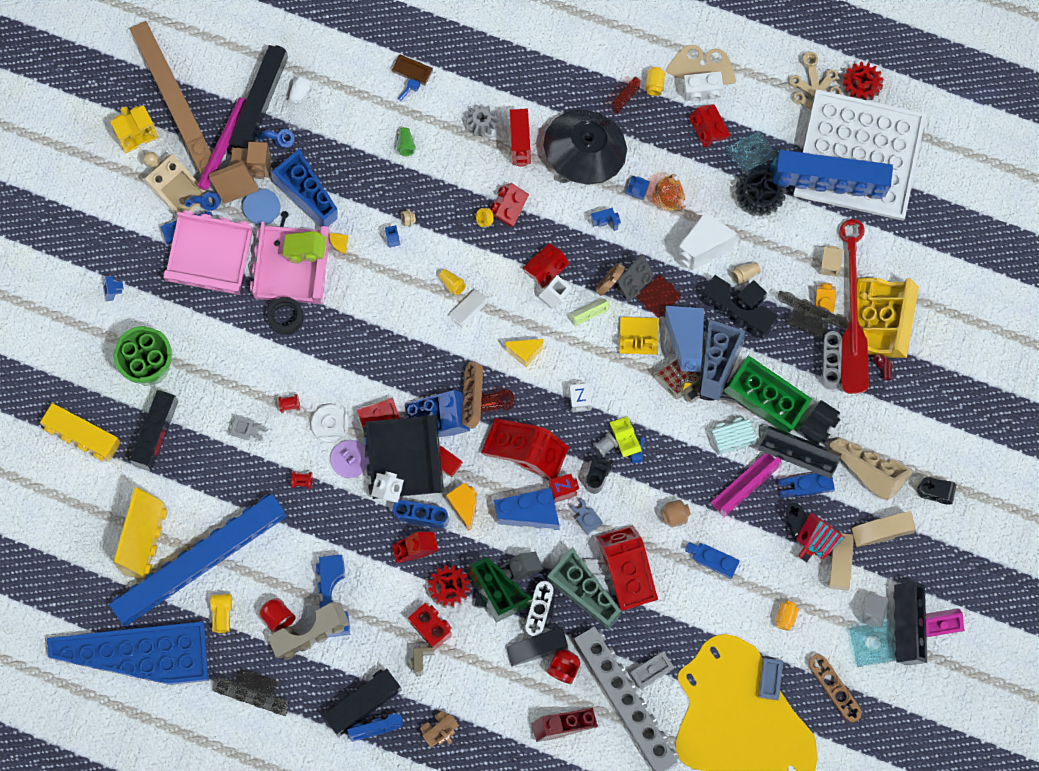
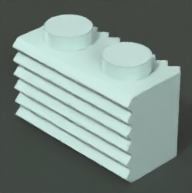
M743 417L733 420L732 424L728 425L720 423L714 426L715 429H712V437L719 455L756 444L755 433L749 418L745 420Z

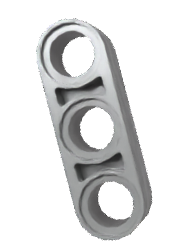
M835 331L828 332L823 342L822 385L829 390L835 389L838 386L841 377L842 338ZM834 339L837 342V344L830 345L828 343V340ZM832 357L836 359L837 362L833 364L829 363L827 361V358ZM834 376L836 381L830 382L826 377Z

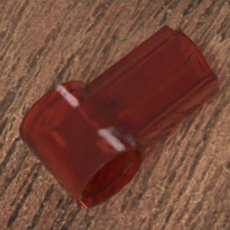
M503 389L497 393L482 395L481 413L501 409L511 410L516 404L513 392L509 389ZM505 396L511 397V401L508 403H503L501 400Z

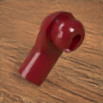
M876 354L873 361L883 370L882 380L891 381L892 362L883 354Z

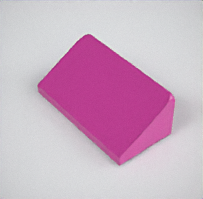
M959 608L926 613L927 637L965 631L963 613Z

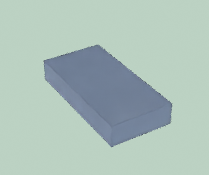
M763 658L759 698L779 700L783 660Z

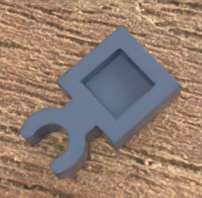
M581 498L579 502L582 507L578 509L572 504L571 509L574 513L580 515L576 518V521L586 535L602 526L603 522L592 507L588 510L586 509V503Z

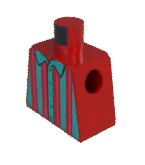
M811 512L797 536V541L804 546L797 556L806 563L813 554L824 559L845 537Z

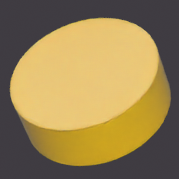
M489 208L479 209L476 214L478 225L480 227L491 226L494 219L492 211Z

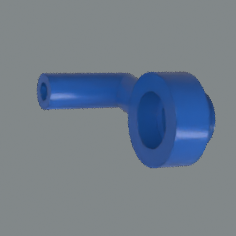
M288 129L278 132L265 130L257 134L259 140L265 138L274 139L276 145L280 148L292 146L295 140L294 134ZM285 135H287L288 141H285V139H284V136H285Z
M208 191L203 196H190L185 201V206L190 207L193 203L201 204L205 210L213 211L219 207L221 199L216 192ZM209 197L214 198L215 202L211 203Z

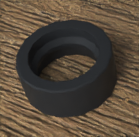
M280 297L269 305L267 319L271 328L276 333L290 335L301 328L304 314L300 304L295 299ZM290 306L295 309L296 319L292 324L281 326L276 323L274 314L280 307Z

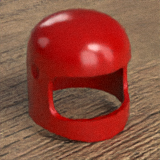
M279 598L269 599L261 606L259 611L261 620L272 633L290 626L296 619L294 613ZM289 617L283 624L278 625L285 618Z
M559 650L555 653L546 672L561 682L572 684L580 668V659L571 651Z

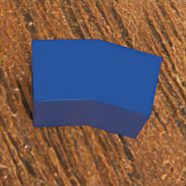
M397 226L385 227L389 248L400 246Z

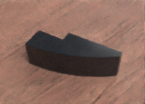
M563 627L517 642L506 647L511 666L513 667L547 657L549 654L559 650L568 649V643Z

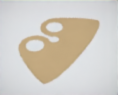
M688 45L673 58L666 69L668 74L684 79L685 75L721 71L723 85L736 82L731 62L726 53L721 49L709 50L705 57L707 63L701 65L700 61L703 59L702 49L696 45ZM689 49H696L699 55L696 59L688 58L687 52ZM717 52L721 54L722 60L719 63H713L710 60L712 53Z

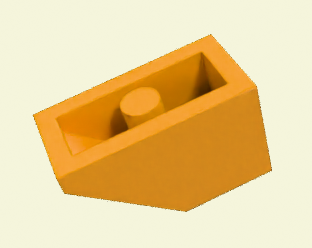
M463 483L448 493L446 498L469 531L473 526L477 505L475 496L478 494L472 486L468 487L466 483Z

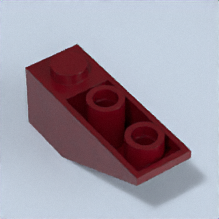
M593 708L542 716L531 723L536 742L552 740L598 727Z

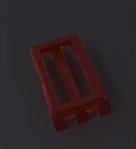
M635 76L612 102V111L616 114L622 110L640 88L641 80Z

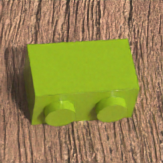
M316 231L286 234L282 256L295 264H299L301 261L315 262L316 259H324L327 237Z

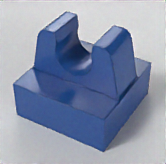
M632 175L626 195L644 200L650 181Z
M113 276L105 277L103 282L106 301H113L115 295L121 294L122 290H124L123 282L114 281Z

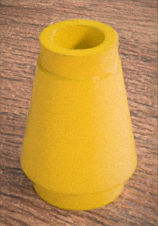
M447 269L440 272L439 278L451 294L457 296L465 290L466 284L462 278Z

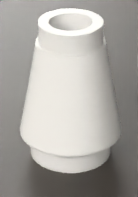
M298 76L293 81L288 101L298 105L309 91L311 83Z

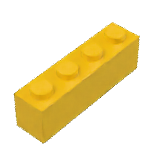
M53 403L40 422L46 433L52 436L54 433L59 435V439L67 444L74 443L77 445L76 448L84 453L89 451L95 459L101 462L103 460L110 462L121 444L118 437Z

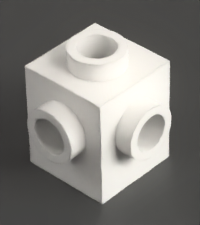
M386 472L385 475L377 473L371 496L398 503L404 480L396 478L397 474Z

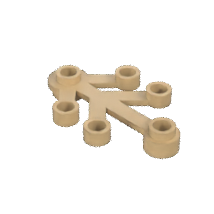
M808 52L804 55L803 64L808 68L811 86L802 81L798 75H793L790 78V85L794 88L799 87L814 97L816 89L825 91L831 82L837 80L838 73L833 69L829 70L826 78L819 85L816 71L818 56L814 52ZM812 60L814 63L809 64L807 61ZM829 74H834L835 77L830 78ZM797 79L799 82L795 84L792 80ZM834 86L830 89L831 93L833 91H838V93L841 95V89L839 87ZM796 92L793 96V102L797 105L802 104L812 110L813 102L805 98L803 93ZM800 96L802 100H796V97Z

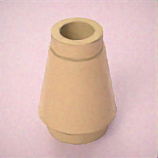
M754 262L735 267L731 271V276L737 285H743L760 273L761 269L759 264Z

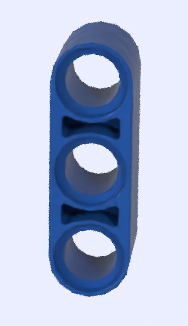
M399 500L398 503L395 502L393 505L394 516L401 522L434 528H444L449 523L448 512L442 507ZM401 507L407 509L406 513L401 515L397 513V510ZM418 511H425L426 515L423 518H418L416 513ZM438 514H443L445 519L443 521H436L435 517Z

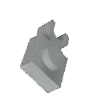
M235 416L230 435L249 440L250 436H254L256 440L263 441L264 438L257 435L259 431L266 432L267 429L263 425L255 427L253 420Z

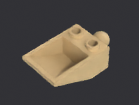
M148 152L144 155V163L149 167H153V169L142 180L176 215L177 212L182 213L183 210L193 212L201 205L193 203L190 207L185 206V201L190 196H203L206 191L198 187L196 179L174 154H169L160 163L156 153ZM171 163L175 166L173 171L169 168ZM156 176L161 177L160 183L155 181Z

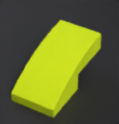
M628 416L610 422L612 432L623 457L641 451Z

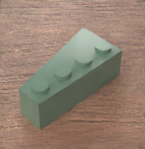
M572 547L550 572L547 580L604 628L609 630L621 616V610Z

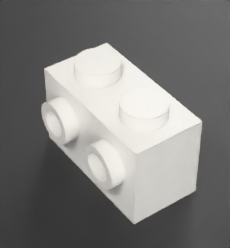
M721 71L684 76L683 85L686 101L723 97L724 88Z

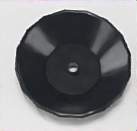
M584 109L568 111L555 118L545 131L543 147L547 161L558 174L572 182L585 185L604 183L616 176L625 164L627 145L624 134L612 120L601 113Z

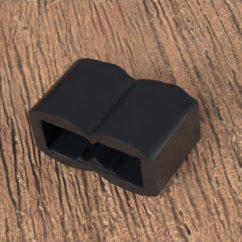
M820 400L799 430V434L815 444H825L830 436L828 431L831 427L835 429L841 420L839 418L840 412Z

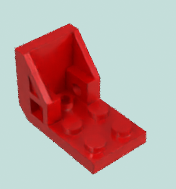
M495 418L481 453L484 456L513 461L523 469L550 480L558 477L569 446L551 431L540 426Z
M630 525L596 536L605 565L611 575L619 609L624 611L658 600L646 549L635 527Z

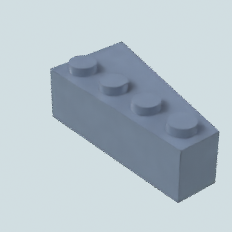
M709 319L700 395L719 401L743 347L744 330Z

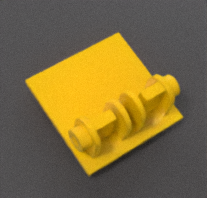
M621 317L619 354L658 355L659 318Z

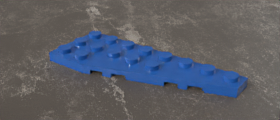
M204 621L47 638L49 659L167 685L209 681Z

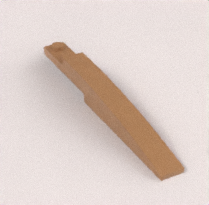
M147 21L131 27L130 31L202 177L212 154Z

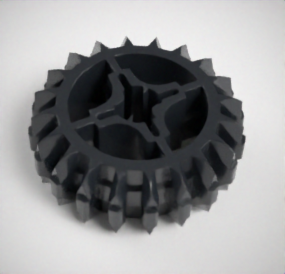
M761 166L758 171L752 168L751 173L746 171L745 176H740V182L736 184L738 189H736L735 194L739 195L737 201L741 202V208L746 207L747 213L752 210L753 216L756 215V212H760L761 217L764 212L769 216L771 215V210L777 212V207H782V201L786 199L784 194H786L787 189L773 183L774 171L770 173L769 167L766 168V171H762ZM756 180H761L759 183H751ZM767 182L772 184L776 191L768 187ZM763 186V193H761L759 197V190H761ZM746 192H749V195L754 196L755 201L751 200ZM763 200H771L766 203H761Z

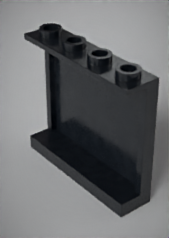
M437 415L366 422V426H363L364 437H367L368 445H365V455L369 457L367 475L371 476V484L368 485L369 495L372 494L377 473L385 475L386 472L397 474L396 478L404 480L400 496L444 492Z

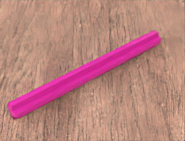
M243 97L238 99L198 183V187L202 190L209 189L211 184L209 174L217 171L230 144L229 141L246 102V99Z

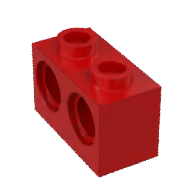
M424 603L408 617V622L435 651L452 636L450 631L452 627L445 619L443 621L440 620L437 616L439 612L433 605L428 606ZM423 614L430 616L427 622H421L419 619ZM435 629H442L443 634L441 636L435 637L432 635Z

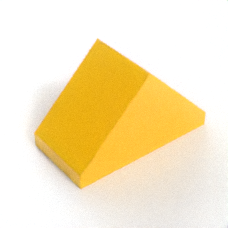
M543 339L505 342L506 352L527 368L544 349Z

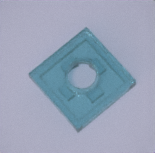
M759 131L726 147L727 153L743 172L777 156L776 151ZM751 146L756 147L753 151H748L752 149Z
M889 621L884 622L882 628L870 627L868 625L849 628L857 667L896 661ZM876 636L880 639L881 645L877 650H871L867 647L866 641L869 637Z

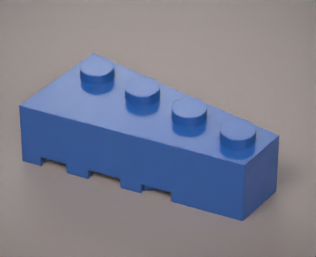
M300 149L272 171V182L320 227H329L338 219L337 207L327 191L322 187L320 180L315 176Z

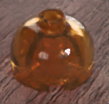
M674 173L662 177L657 182L655 193H653L655 204H659L663 210L668 212H677L686 208V205L682 206V200H685V195L680 180H675L674 177L677 175Z

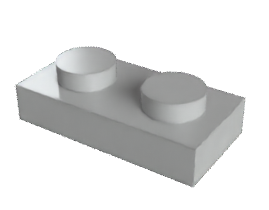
M663 651L631 671L630 674L642 690L672 671L674 666Z

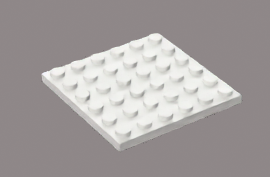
M816 89L802 153L893 164L891 187L886 197L882 199H874L869 195L858 197L846 192L844 194H836L830 190L819 192L815 188L798 189L796 186L793 196L904 221L926 114Z

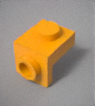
M831 283L816 285L815 311L834 313L836 287L832 286Z

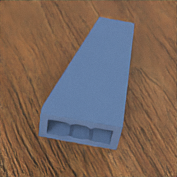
M666 306L665 324L681 371L701 372L704 308Z

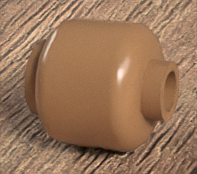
M682 500L665 503L664 509H661L664 523L670 527L686 524L688 522L687 516L691 515L688 504L684 505Z

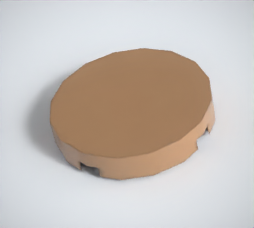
M621 263L614 265L607 272V276L598 283L595 291L600 296L605 294L622 275L625 267Z

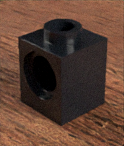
M753 280L737 295V305L744 310H754L766 299L767 292Z

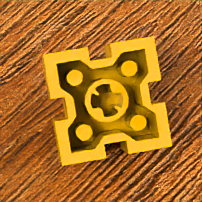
M144 105L134 107L130 112L127 107H122L120 111L123 115H118L110 121L125 154L139 148L138 145L147 144L159 138Z

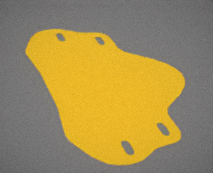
M722 634L712 637L703 644L695 659L684 666L678 673V682L688 696L690 703L676 739V752L679 760L686 766L701 771H789V766H793L796 771H815L818 758L814 734L793 711L781 691L778 701L759 698L763 659L755 646L737 636ZM712 646L717 649L720 658L716 659L710 651ZM687 674H692L697 682L695 686L690 684L686 677Z

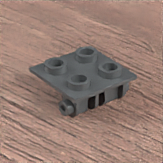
M644 254L617 280L619 284L617 292L622 296L625 295L628 302L636 297L639 291L654 277Z

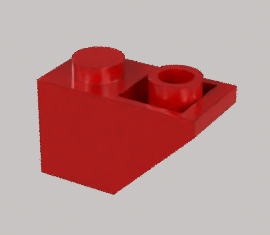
M416 532L392 544L396 563L423 558L438 551L434 532Z

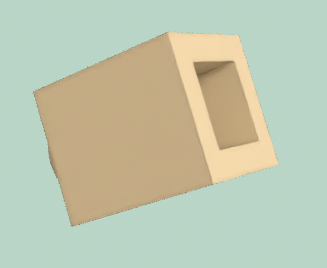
M837 246L824 247L820 269L821 275L839 277L843 249H839Z

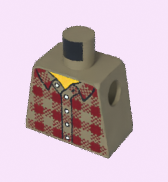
M677 359L655 373V380L676 400L685 395L691 403L699 397L694 389L699 385V379L695 371H681Z

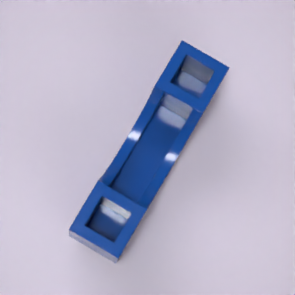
M343 555L319 557V563H316L317 575L321 577V582H318V593L322 594L323 601H319L320 608L332 602L334 587L339 581L346 578ZM344 611L349 625L344 627V631L341 633L331 634L327 636L328 638L351 635L348 612Z

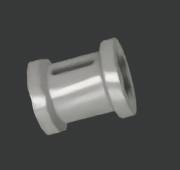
M608 432L606 437L598 443H593V446L601 457H605V453L613 447H618V443Z

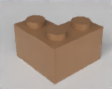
M249 142L248 149L232 148L231 165L244 161L252 177L256 179L270 178L272 156L268 143Z

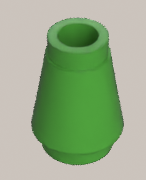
M403 127L399 129L397 150L402 156H411L414 154L416 146L410 129Z

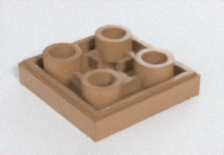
M244 161L209 174V179L224 204L259 191L258 185Z

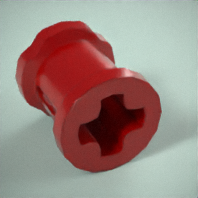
M298 394L282 398V396L278 397L281 413L294 409L300 411Z
M292 472V488L301 486L312 489L313 472Z

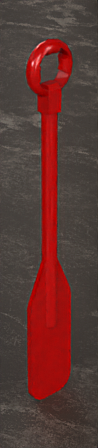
M857 219L846 220L839 229L840 238L848 243L850 321L842 338L841 350L842 389L847 394L863 393L869 387L868 340L858 322L856 251L857 242L864 236L865 228L862 222ZM847 225H860L858 227L859 235L856 238L848 237L847 239L844 237L846 236L845 227Z

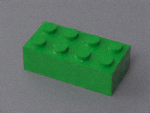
M749 355L741 361L723 390L770 424L787 433L794 429L812 400L808 395Z

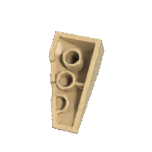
M838 438L830 443V447L834 451L842 454L841 459L881 499L888 501L896 496L913 472V470L894 459H890V461L879 457V453L865 452L862 446L845 439Z

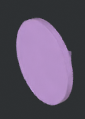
M343 441L333 449L331 454L332 468L338 475L345 478H354L361 475L367 469V464H369V458H365L364 445L357 441Z

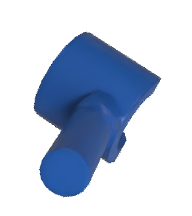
M414 79L409 80L407 88L398 97V100L402 101L411 90L417 92L420 83Z
M641 437L639 442L641 451L632 454V463H641L643 460L644 437Z

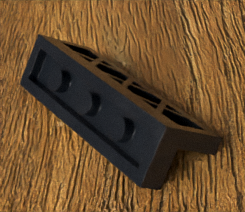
M772 426L768 427L765 438L759 447V451L779 457L784 461L830 479L834 475L842 455L839 452Z

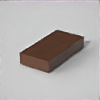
M399 54L392 72L410 80L414 79L426 86L433 68Z

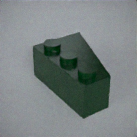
M488 557L470 565L468 574L496 623L531 605L533 598L522 591L519 585L510 580L505 575L506 573Z

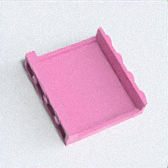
M183 210L182 213L177 212L178 218L167 270L164 272V280L240 295L253 232L252 226L245 221H238V223L230 222V219L220 217L219 220L213 219L208 214L197 216L193 215L194 213L191 211Z
M261 222V228L257 229L259 245L255 246L257 261L253 263L252 274L255 277L254 281H251L250 292H253L254 298L275 300L280 297H290L301 303L322 304L330 242L329 227L321 226V230L265 226V223ZM316 231L327 237L324 259H316L315 262L301 261V263L295 264L282 256L286 234ZM277 239L280 241L279 246L274 245V241Z

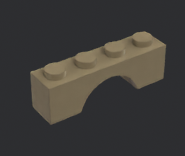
M331 602L316 610L315 623L306 634L299 635L293 629L282 628L267 637L275 657L289 660L296 656L295 653L310 649L312 644L327 640V636L341 633L344 631V627L349 625V621L342 604Z

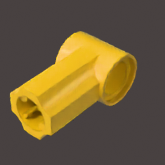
M211 594L210 604L211 611L213 612L212 631L215 633L230 632L232 594Z

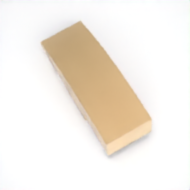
M908 511L853 527L852 533L856 547L913 534L916 528L912 513Z
M841 533L845 538L832 550L829 589L849 591L854 535Z

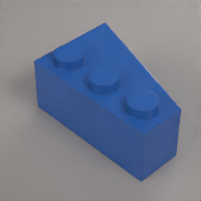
M551 488L494 500L499 525L560 530Z

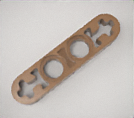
M475 361L469 362L464 372L462 424L471 429L479 424L481 417L483 366Z
M820 654L814 655L809 662L810 670L843 718L849 723L857 722L862 715L859 705L827 659ZM814 660H817L818 662L822 661V669L825 671V669L828 668L829 671L824 672L822 676H820L819 674L822 671L819 667L813 666L815 664ZM827 675H831L835 679V683L831 686L826 685L824 682V677ZM837 692H844L846 694L844 702L836 700L835 694ZM849 701H851L852 704H849V708L852 711H857L855 715L856 718H854L853 716L848 717V708L845 707L844 709H842V706H845Z

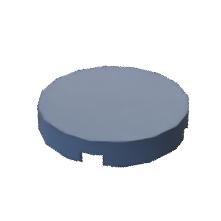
M259 189V191L247 195L244 200L243 210L245 217L255 225L261 226V222H264L265 225L271 224L280 214L281 205L279 198L268 189Z

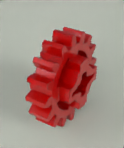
M860 62L859 66L854 63L852 69L847 68V74H844L843 86L846 87L845 93L850 92V97L856 96V98H863V100H867L869 97L870 100H873L874 95L879 96V90L883 88L881 83H883L884 78L880 77L882 72H876L877 66L875 65L871 68L869 62L866 66L863 65V62Z
M444 565L443 571L437 568L438 574H431L434 580L428 581V584L432 586L428 588L429 593H433L431 599L437 598L436 604L439 605L442 602L444 608L448 604H451V607L454 608V603L456 602L462 605L461 599L467 600L465 593H470V589L466 587L471 585L470 581L466 580L468 575H461L462 569L460 568L456 571L455 565H452L451 569ZM459 579L462 582V590L457 586ZM452 583L453 589L449 588L448 590H446L445 585H450ZM437 584L442 588L439 594L436 590Z

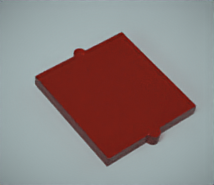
M661 275L636 296L646 306V310H650L657 318H660L666 312V306H673L682 297L673 287V284H669Z

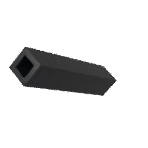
M268 46L229 141L231 149H248V143L255 141L288 60L287 51L281 46Z

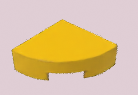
M330 233L332 246L339 253L346 255L349 236Z

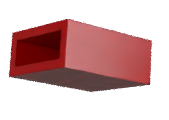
M528 108L509 109L513 165L524 167L531 164Z

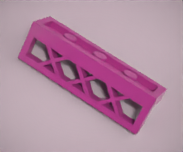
M765 453L711 502V505L725 518L780 468L782 460L779 457L775 459L772 455Z

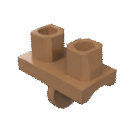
M441 711L435 717L439 722L437 725L432 727L430 723H426L420 728L423 738L430 748L437 743L441 745L445 741L449 745L453 743L450 737L455 734L454 730L459 726L451 714L448 715Z

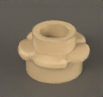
M410 209L401 212L403 226L412 227L416 221L415 214Z

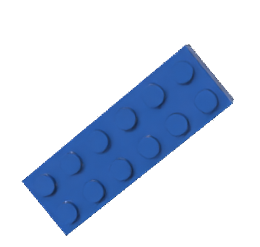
M779 150L775 161L773 183L781 187L792 185L798 189L815 188L819 192L830 190L836 194H844L846 192L858 197L869 195L874 199H882L886 197L891 187L893 164Z

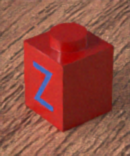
M572 474L549 480V486L555 503L577 496L579 484L576 478L573 479Z

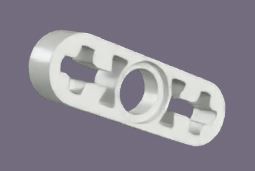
M547 581L538 583L535 589L525 627L529 637L541 634L544 630L553 596V586ZM546 586L550 592L545 594L544 601L536 600V598L541 599L542 596L539 589H543ZM536 605H543L545 612L538 615L534 612V607ZM532 616L536 619H543L542 622L538 620L537 627L540 630H536L535 633H532L529 628L535 622V619H531Z

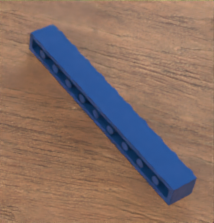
M273 494L263 496L258 501V504L244 509L242 515L229 519L224 527L213 530L208 538L197 541L192 549L182 551L178 554L177 559L163 564L161 570L148 574L143 582L132 585L127 593L113 598L109 606L124 627L128 626L285 519L287 515Z

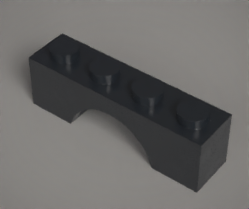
M714 275L702 291L701 298L703 302L710 307L714 306L719 309V313L723 316H729L734 319L738 326L749 329L750 333L756 338L761 337L765 339L777 323L778 316L764 306L754 310H744L737 307L730 297L731 284Z

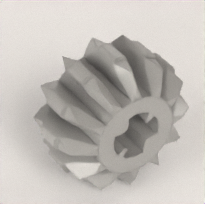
M480 105L479 109L473 107V112H468L469 118L466 120V123L469 125V131H474L475 136L481 133L482 137H484L485 132L491 135V129L496 130L497 128L495 124L498 122V117L495 116L496 112L494 110L490 111L489 105L485 109H483V105Z

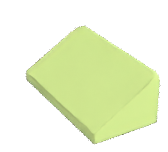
M601 298L570 313L574 325L582 324L608 311L609 302Z

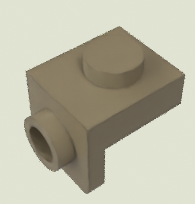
M419 645L418 648H414V658H410V666L416 676L423 675V656L435 655L434 648H430V645Z

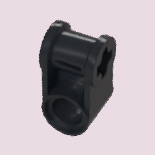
M597 454L594 455L586 477V489L592 494L601 492L606 478L611 471L613 460L607 461L599 458ZM591 480H597L599 481V485L592 486L589 482Z
M926 477L918 485L917 493L923 499L952 505L957 484L947 480Z
M790 503L786 507L783 517L792 537L798 542L797 536L805 524L807 516L801 505ZM790 511L797 512L796 516L790 515Z

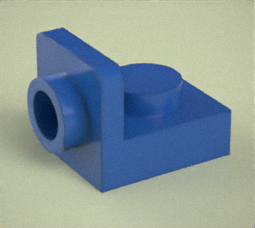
M613 207L591 214L593 227L597 225L602 227L612 222L614 231L618 230V224L621 221L618 212L614 213Z

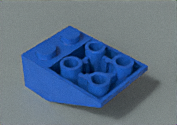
M452 390L405 404L407 418L437 415L439 437L454 436L470 431L469 427L462 424L463 393Z

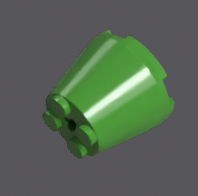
M145 326L134 327L120 336L113 352L114 363L120 374L127 380L143 386L155 385L168 375L172 361V348L167 337L161 331Z

